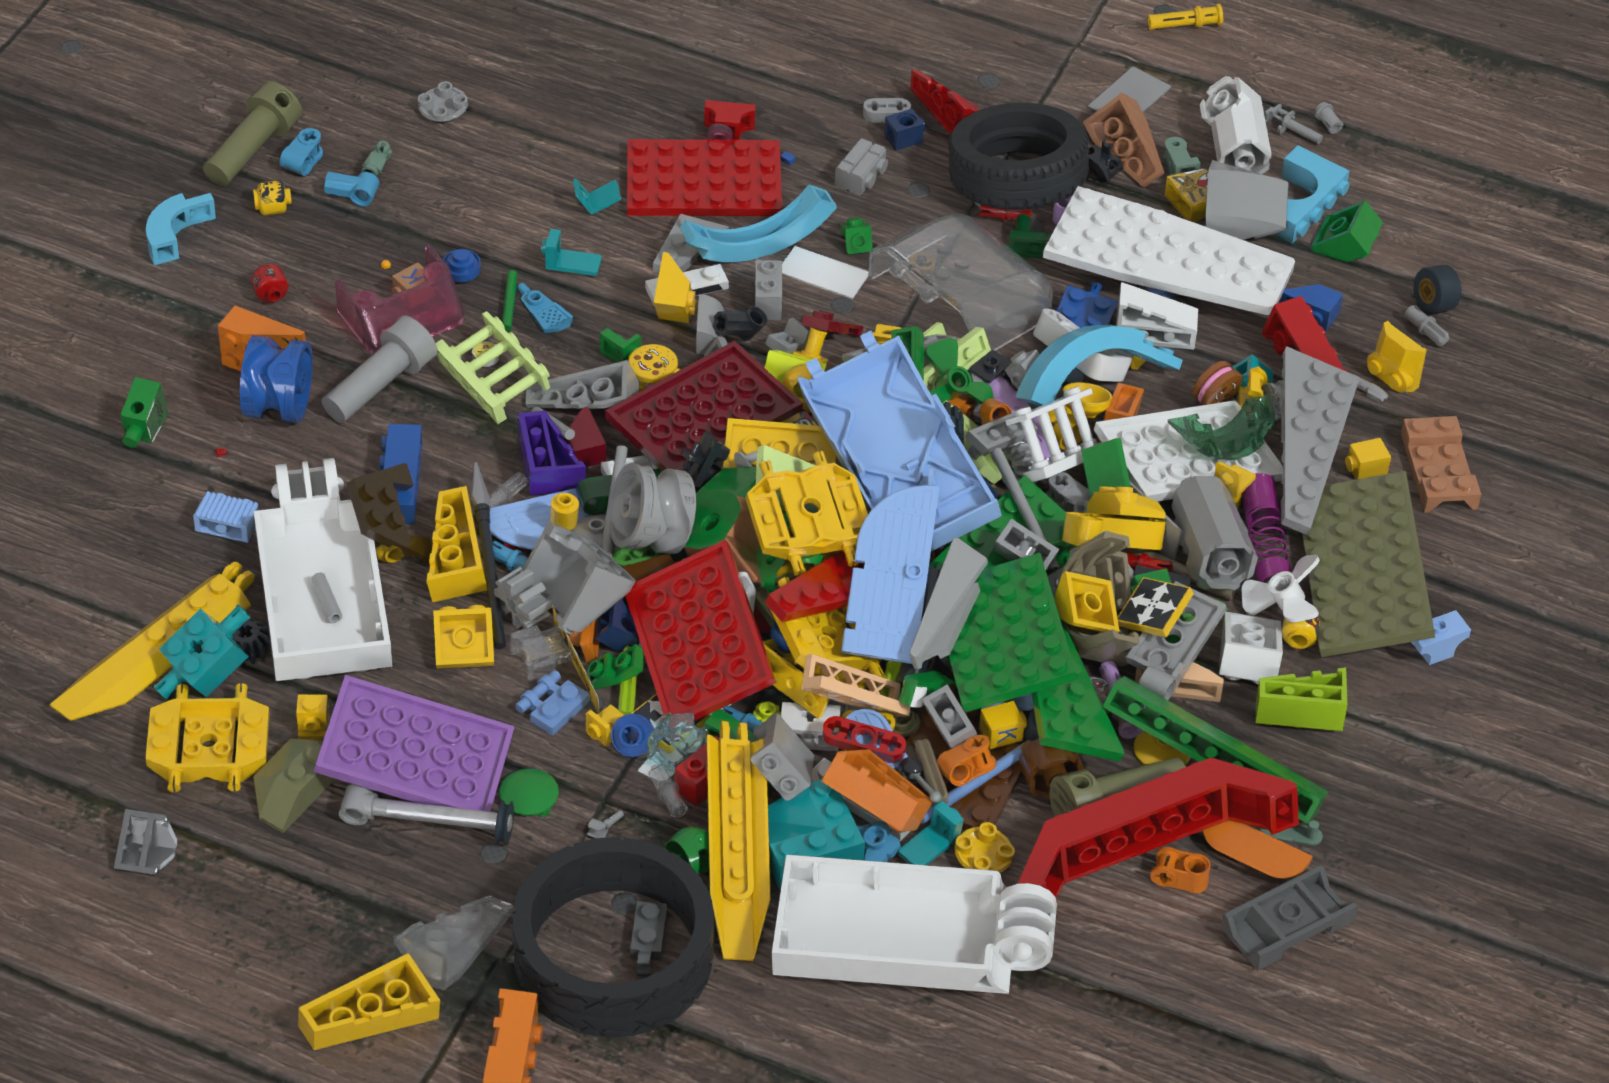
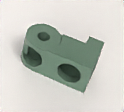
M1170 137L1165 141L1163 161L1170 175L1200 169L1198 157L1190 158L1186 149L1187 143L1180 137Z

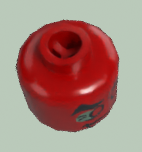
M260 265L251 275L250 283L257 298L262 302H277L288 292L289 284L282 269L277 265Z

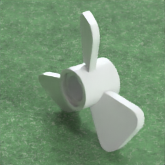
M1318 555L1302 557L1297 562L1292 573L1287 571L1277 573L1269 580V583L1255 580L1245 581L1242 585V605L1245 612L1250 616H1254L1277 602L1280 609L1283 610L1284 617L1289 622H1300L1316 618L1319 615L1318 610L1305 601V594L1298 583L1319 563Z

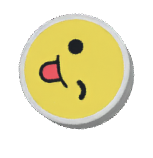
M488 341L479 343L472 349V359L474 360L496 344ZM499 356L490 361L489 363H487L486 365H484L483 367H489L496 364L499 360Z

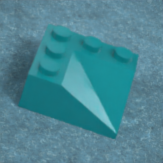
M822 779L812 781L808 788L791 800L786 801L782 797L768 806L769 868L779 889L782 886L786 855L864 861L865 841L841 793L823 783Z

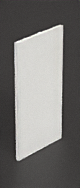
M794 246L782 263V275L853 300L870 275L868 271Z

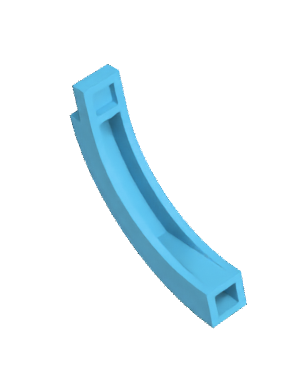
M808 184L803 192L787 207L759 223L736 229H714L685 220L679 228L685 236L686 243L693 248H697L703 259L718 262L749 261L774 254L800 241L818 228L835 211L837 205L827 190Z

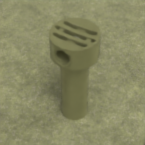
M266 81L247 100L248 116L203 165L205 175L214 184L222 187L227 186L271 135L281 137L286 135L301 118L303 112L300 102L283 85L273 81Z
M1174 757L1095 778L1089 771L1084 769L1056 776L1051 781L1049 792L1054 816L1065 814L1085 804L1099 801L1111 794L1125 791L1140 783H1146L1186 766L1180 758Z

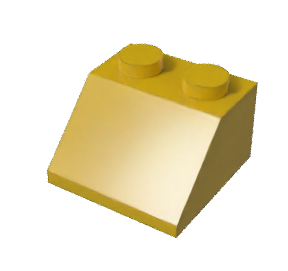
M663 252L653 302L658 319L690 323L691 315H696L698 300H695V291H692L690 281L670 254Z

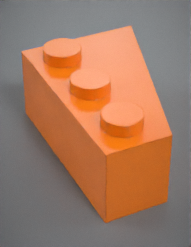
M869 749L838 751L821 780L826 785L885 821L891 829L900 833L917 830L933 803L927 795Z

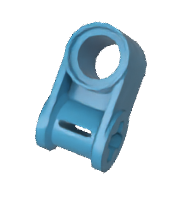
M306 128L300 131L291 144L283 150L280 157V166L303 176L308 175L313 166L323 156V149L319 145L321 133L314 128Z

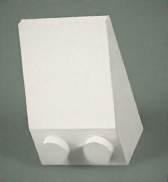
M1225 612L1219 659V675H1224L1225 678L1230 680L1248 679L1256 684H1259V678L1278 676L1283 654L1281 621Z

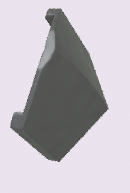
M125 809L114 869L156 875L175 858L178 839L166 815Z

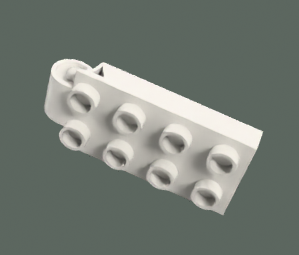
M323 459V467L309 468L308 462L303 461L302 469L287 471L286 464L275 465L277 484L272 487L271 493L274 498L279 499L280 508L254 511V522L276 681L308 679L313 676L353 671L365 672L370 669L392 667L391 642L374 540L361 534L352 501H340L339 492L344 488V482L342 478L337 477L335 459ZM321 572L325 574L340 608L342 619L336 623H331L328 620L313 585L312 576L316 573Z
M786 855L772 947L773 975L1009 994L1011 970L1034 971L1045 967L1051 961L1057 909L1056 898L1049 890L1039 885L1026 883L1006 887L998 871Z

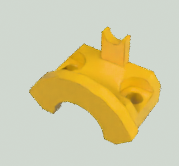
M1255 367L1248 372V387H1240L1236 400L1247 417L1251 416L1255 409L1268 412L1267 407H1272V403L1261 400L1263 397L1262 388L1268 383L1266 372L1260 367Z

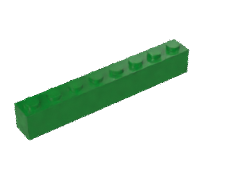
M1125 676L1115 681L1102 706L1198 762L1214 758L1293 781L1297 786L1298 816L1300 820L1307 824L1316 817L1329 791Z

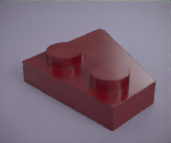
M813 310L812 314H804L802 325L829 332L849 333L856 336L862 335L864 326L834 319V313Z

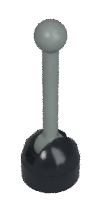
M914 757L904 758L898 765V773L911 783L918 782L930 795V800L938 803L942 798L941 793L934 791L922 778V764Z

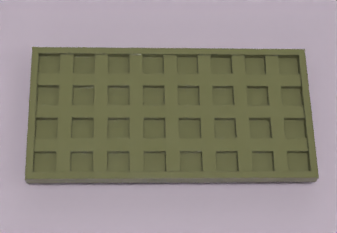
M1406 471L1325 485L1311 529L1307 535L1303 533L1306 555H1318L1320 559L1316 567L1308 574L1313 606L1318 610L1320 618L1318 642L1321 657L1436 638Z

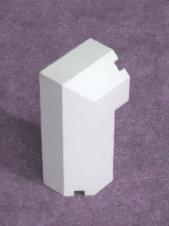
M1225 76L1209 87L1206 92L1209 95L1207 101L1203 99L1200 103L1202 119L1212 127L1217 161L1263 174L1269 170L1271 149L1261 96L1240 78L1234 77L1235 79H1232L1230 76Z

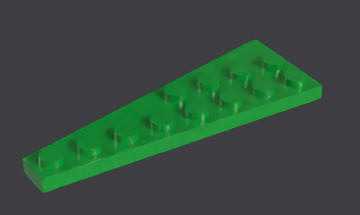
M1060 619L1078 680L1031 693L1040 745L1120 762L1124 755L1123 747L1105 709L1102 707L1103 705L1063 620Z

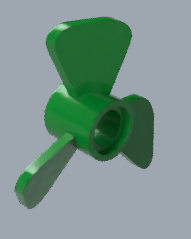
M947 338L932 343L925 348V357L941 374L935 381V389L930 391L931 395L936 394L941 403L946 400L948 402L954 400L963 393L980 404L987 399L994 398L993 390L989 384L985 382H972L970 373L965 368L957 366L958 343L955 339Z

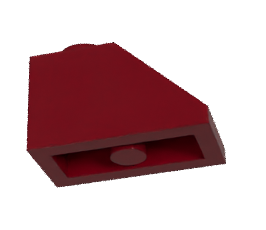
M584 407L569 427L574 430L575 436L571 440L566 439V444L571 445L574 450L573 454L587 468L599 465L601 462H606V443L589 408Z

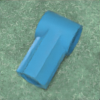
M328 172L325 179L324 192L351 198L359 206H368L371 204L380 182L374 174L369 172L360 173L358 177Z

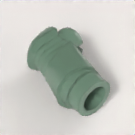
M379 141L374 146L373 152L369 154L362 165L361 173L369 172L376 177L380 176L385 162L388 161L392 153L388 142Z

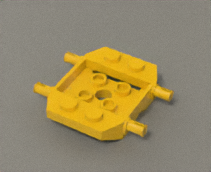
M818 451L813 454L816 466L801 472L781 471L774 473L770 460L760 462L759 466L763 478L745 497L762 553L789 560L795 576L806 572L801 557L842 550L845 552L848 566L859 564L854 561L855 548L860 528L868 513L855 474L835 463L827 464L824 451H820V453ZM776 490L780 491L794 538L789 536L775 492ZM808 503L813 504L818 508V512L810 513L805 509L804 505Z
M784 577L778 581V585L782 587L789 583L790 579ZM847 607L786 622H781L772 612L795 661L801 667L805 668L806 655L813 654L886 679V675H884L879 665L884 659L841 653L844 629L847 628L845 624ZM849 623L851 628L855 630L856 624ZM815 664L814 676H825L820 665ZM835 675V679L839 681V678Z
M240 683L235 686V698L188 699L189 686L183 684L182 693V686L179 684L176 687V699L150 708L146 765L168 781L167 789L170 792H174V785L175 792L180 791V782H194L204 778L229 782L228 789L233 792L235 782V790L239 791L241 788L240 783L247 780L266 764L269 707L248 699V686L242 683V692ZM185 721L182 761L177 763L180 722ZM236 721H238L235 763H233ZM206 741L216 742L213 746L205 747L202 745Z

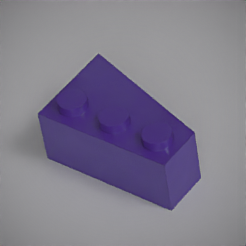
M546 411L518 413V439L530 495L557 493L576 488V485L585 479L586 466L582 461L579 462L573 454V448L563 440L561 431Z

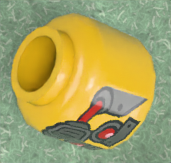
M1319 616L1300 622H1289L1284 617L1282 625L1284 641L1296 649H1304L1315 644L1319 633Z

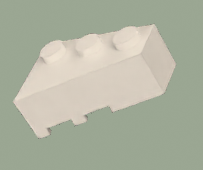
M1121 282L1116 326L1136 328L1146 332L1144 339L1154 342L1153 346L1194 350L1197 335L1198 308Z

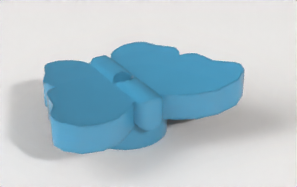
M885 821L857 826L865 841V861L888 862V858H893L901 848L899 839L892 836L893 829Z

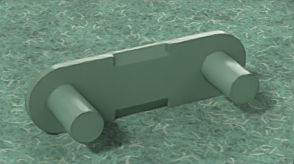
M1315 820L1310 821L1308 826L1299 824L1274 835H1271L1269 830L1250 826L1275 839L1308 846L1319 845L1323 838L1322 832L1318 829L1319 823Z

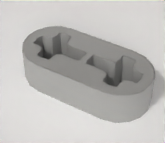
M872 98L864 102L863 117L869 122L885 123V116L911 109L909 101L903 98Z

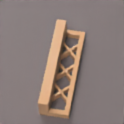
M813 654L806 655L802 690L861 709L888 712L893 717L910 715L911 707L898 700L900 683ZM815 664L820 665L825 676H814ZM842 672L847 684L837 681L834 676ZM862 679L865 680L870 691L859 688L857 683ZM883 687L890 688L889 697L880 695L879 690Z

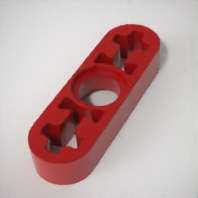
M839 716L829 717L823 724L822 737L830 746L847 751L869 749L883 761L889 763L899 762L905 756L906 741L898 733ZM835 728H840V732L837 735L831 734ZM849 731H852L851 740L847 739V736H849ZM861 734H867L872 738V742L862 745L856 741V737ZM877 739H881V743H880V745H879V748H876V747H877ZM891 744L897 745V748H895L894 751L888 750V747H890Z

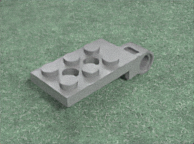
M1177 581L1174 582V584L1185 586ZM1192 589L1194 594L1182 614L1190 613L1195 618L1190 622H1184L1178 618L1168 634L1179 636L1181 639L1179 642L1172 644L1165 640L1166 637L1142 632L1139 636V644L1132 647L1126 656L1127 663L1145 671L1139 684L1166 700L1170 699L1226 612L1225 604Z

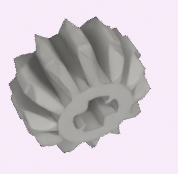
M1021 440L1004 448V455L1017 481H1019L1023 477L1024 472L1033 469L1032 464L1034 462L1028 443Z

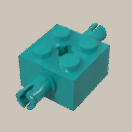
M237 605L219 623L200 608L159 648L163 655L171 662L172 670L158 684H155L154 688L165 699H168L176 690V687L186 681L205 697H208L249 657L233 640L234 637L232 635L251 617L241 606Z

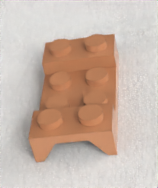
M1457 416L1404 419L1401 437L1424 513H1430L1443 501L1464 500L1472 510H1478L1481 491L1476 476L1471 475L1461 444L1463 434Z

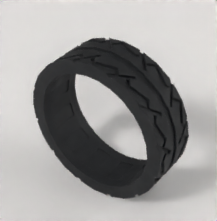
M608 837L573 844V847L567 846L546 857L533 869L535 871L533 874H528L519 888L513 907L516 911L512 913L515 973L523 992L537 993L538 1011L553 1022L556 1021L559 1025L570 1030L599 1037L603 1035L607 1037L634 1036L652 1031L654 1027L660 1028L679 1018L694 1004L693 1000L699 998L708 983L713 964L710 963L713 960L714 946L713 904L702 878L689 863L673 852L670 853L667 849L648 841L625 837L623 840L618 837ZM600 891H626L642 894L660 903L667 904V907L684 922L691 938L680 956L662 971L644 979L626 983H600L584 980L569 974L552 963L541 951L536 941V936L549 916L565 903L583 895Z

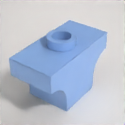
M1456 610L1432 618L1436 638L1411 642L1429 665L1454 657L1456 647L1463 640L1470 637L1471 629Z

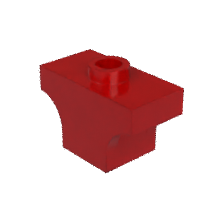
M706 100L704 106V126L714 129V139L740 140L744 132L754 130L756 105ZM717 129H723L725 131V135L719 136L715 133V131Z

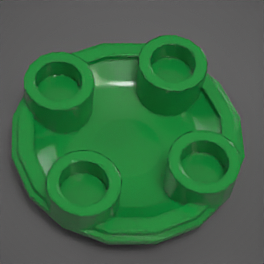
M533 768L521 769L511 773L503 780L500 787L501 801L504 800L506 805L513 801L514 815L545 817L551 813V807L556 803L559 795L558 784L554 778L544 771Z

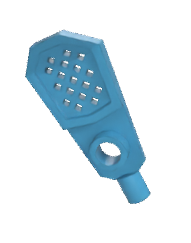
M525 283L517 286V290L522 294V303L544 333L559 332L571 326L573 316L559 304L552 302L539 290L531 291Z

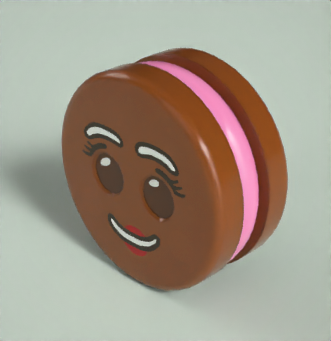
M1217 362L1198 378L1192 389V397L1201 405L1228 402L1239 391L1243 377L1237 370L1231 367L1229 362Z

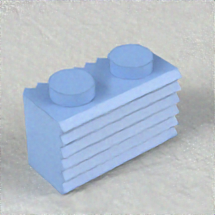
M207 491L193 515L195 531L249 543L256 530L254 511L259 510L258 503L249 499L241 500L240 498H231L222 493L215 494L214 492L210 493Z

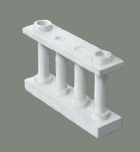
M1079 386L1063 391L1065 396L1032 410L1030 406L1014 411L1015 417L1005 420L1007 426L1021 422L1032 455L1033 469L1024 472L1023 476L1025 475L1032 482L1051 477L1083 463L1081 450L1102 443H1097L1096 438L1093 439L1080 398L1093 393L1091 388L1080 391ZM1070 403L1083 441L1080 443L1081 447L1076 444L1064 407L1065 404ZM1053 409L1067 448L1064 450L1065 454L1060 451L1048 415V411ZM1036 416L1038 417L1050 453L1048 457L1049 462L1047 459H1044L1031 418Z

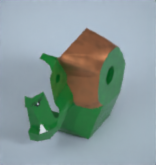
M756 467L723 468L696 493L694 524L684 549L687 556L690 557L726 540L730 545L738 571L746 572L752 583L760 582L770 594L776 590L775 577L778 570L783 566L785 559L762 553L745 497L747 493L756 485ZM810 503L804 505L808 512H818V508ZM781 510L788 529L790 522L787 513ZM810 555L801 557L803 563H814L817 566L820 564L823 555Z

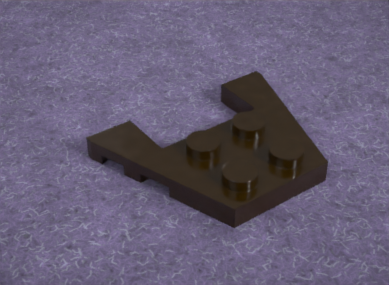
M407 463L363 475L349 481L347 488L361 534L387 547L394 545L401 549L403 555L408 557L415 555L421 558L422 564L429 566L430 553H432L430 538L408 535L405 525L406 520L398 502L396 490L407 491L414 486Z

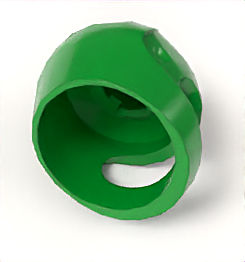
M694 826L685 827L675 833L666 843L665 849L689 863L697 874L709 871V834L707 830Z

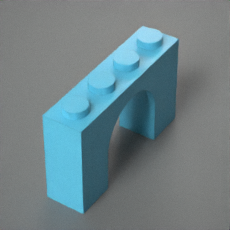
M1297 145L1284 158L1281 177L1304 188L1311 196L1299 200L1288 199L1286 230L1274 233V235L1292 244L1300 236L1303 237L1308 228L1313 223H1317L1322 214L1327 209H1331L1340 196H1344L1350 186L1348 182L1350 171Z

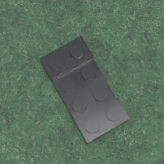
M1319 865L1225 913L1221 929L1254 968L1259 971L1282 959L1283 951L1325 929L1332 933L1355 921L1358 905L1355 902L1345 904L1330 888L1325 868Z

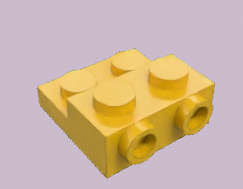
M472 605L468 609H456L455 607L447 606L433 611L436 669L494 666L491 608H485L483 605Z

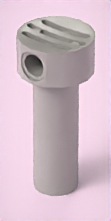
M400 316L394 325L381 333L380 341L382 347L322 398V405L326 412L335 421L344 423L403 371L409 374H417L427 362L436 358L438 353L437 346L426 328L412 317Z

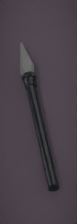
M475 462L471 498L475 505L474 513L480 532L489 607L492 614L495 648L503 649L506 647L501 604L500 598L494 595V589L498 585L495 583L497 575L490 531V497L478 463Z

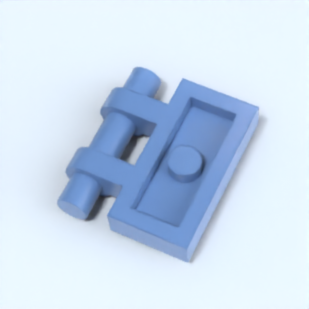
M553 670L548 675L544 674L537 680V685L532 690H526L520 696V701L515 704V709L521 714L527 709L533 711L530 714V722L552 736L590 702V693L571 681L567 680L561 686L555 684L561 679V675L556 670ZM544 693L549 695L544 702L539 700Z

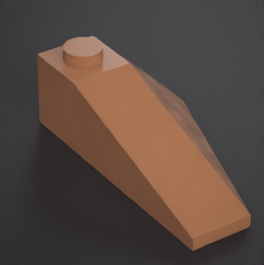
M1120 93L1083 121L1092 141L1097 146L1101 147L1104 139L1108 145L1112 143L1111 154L1120 158L1123 170L1142 187L1145 188L1164 174L1148 122L1137 100Z

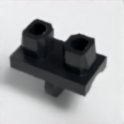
M704 431L700 442H694L691 449L682 448L680 454L686 458L683 467L690 474L694 486L701 488L702 484H706L718 473L711 466L715 459L722 462L725 461L730 453V449L708 431Z

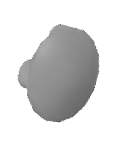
M447 81L438 84V87L418 96L419 111L429 120L438 122L450 121L458 118L466 111L468 97L463 91L453 87L452 83Z

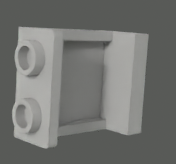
M778 713L774 714L754 729L753 734L759 740L765 739L764 746L751 755V761L786 801H789L811 785L814 754Z

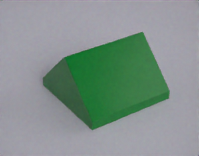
M1115 438L1081 450L1090 498H1092L1093 492H1099V487H1131L1121 438Z

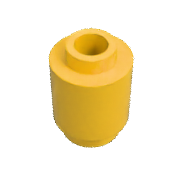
M570 493L556 494L551 499L549 522L568 530L574 529L578 520V499Z

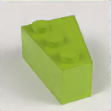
M1346 667L1337 668V673L1322 675L1321 671H1312L1311 676L1296 678L1295 674L1259 678L1255 704L1256 723L1343 731L1347 710Z

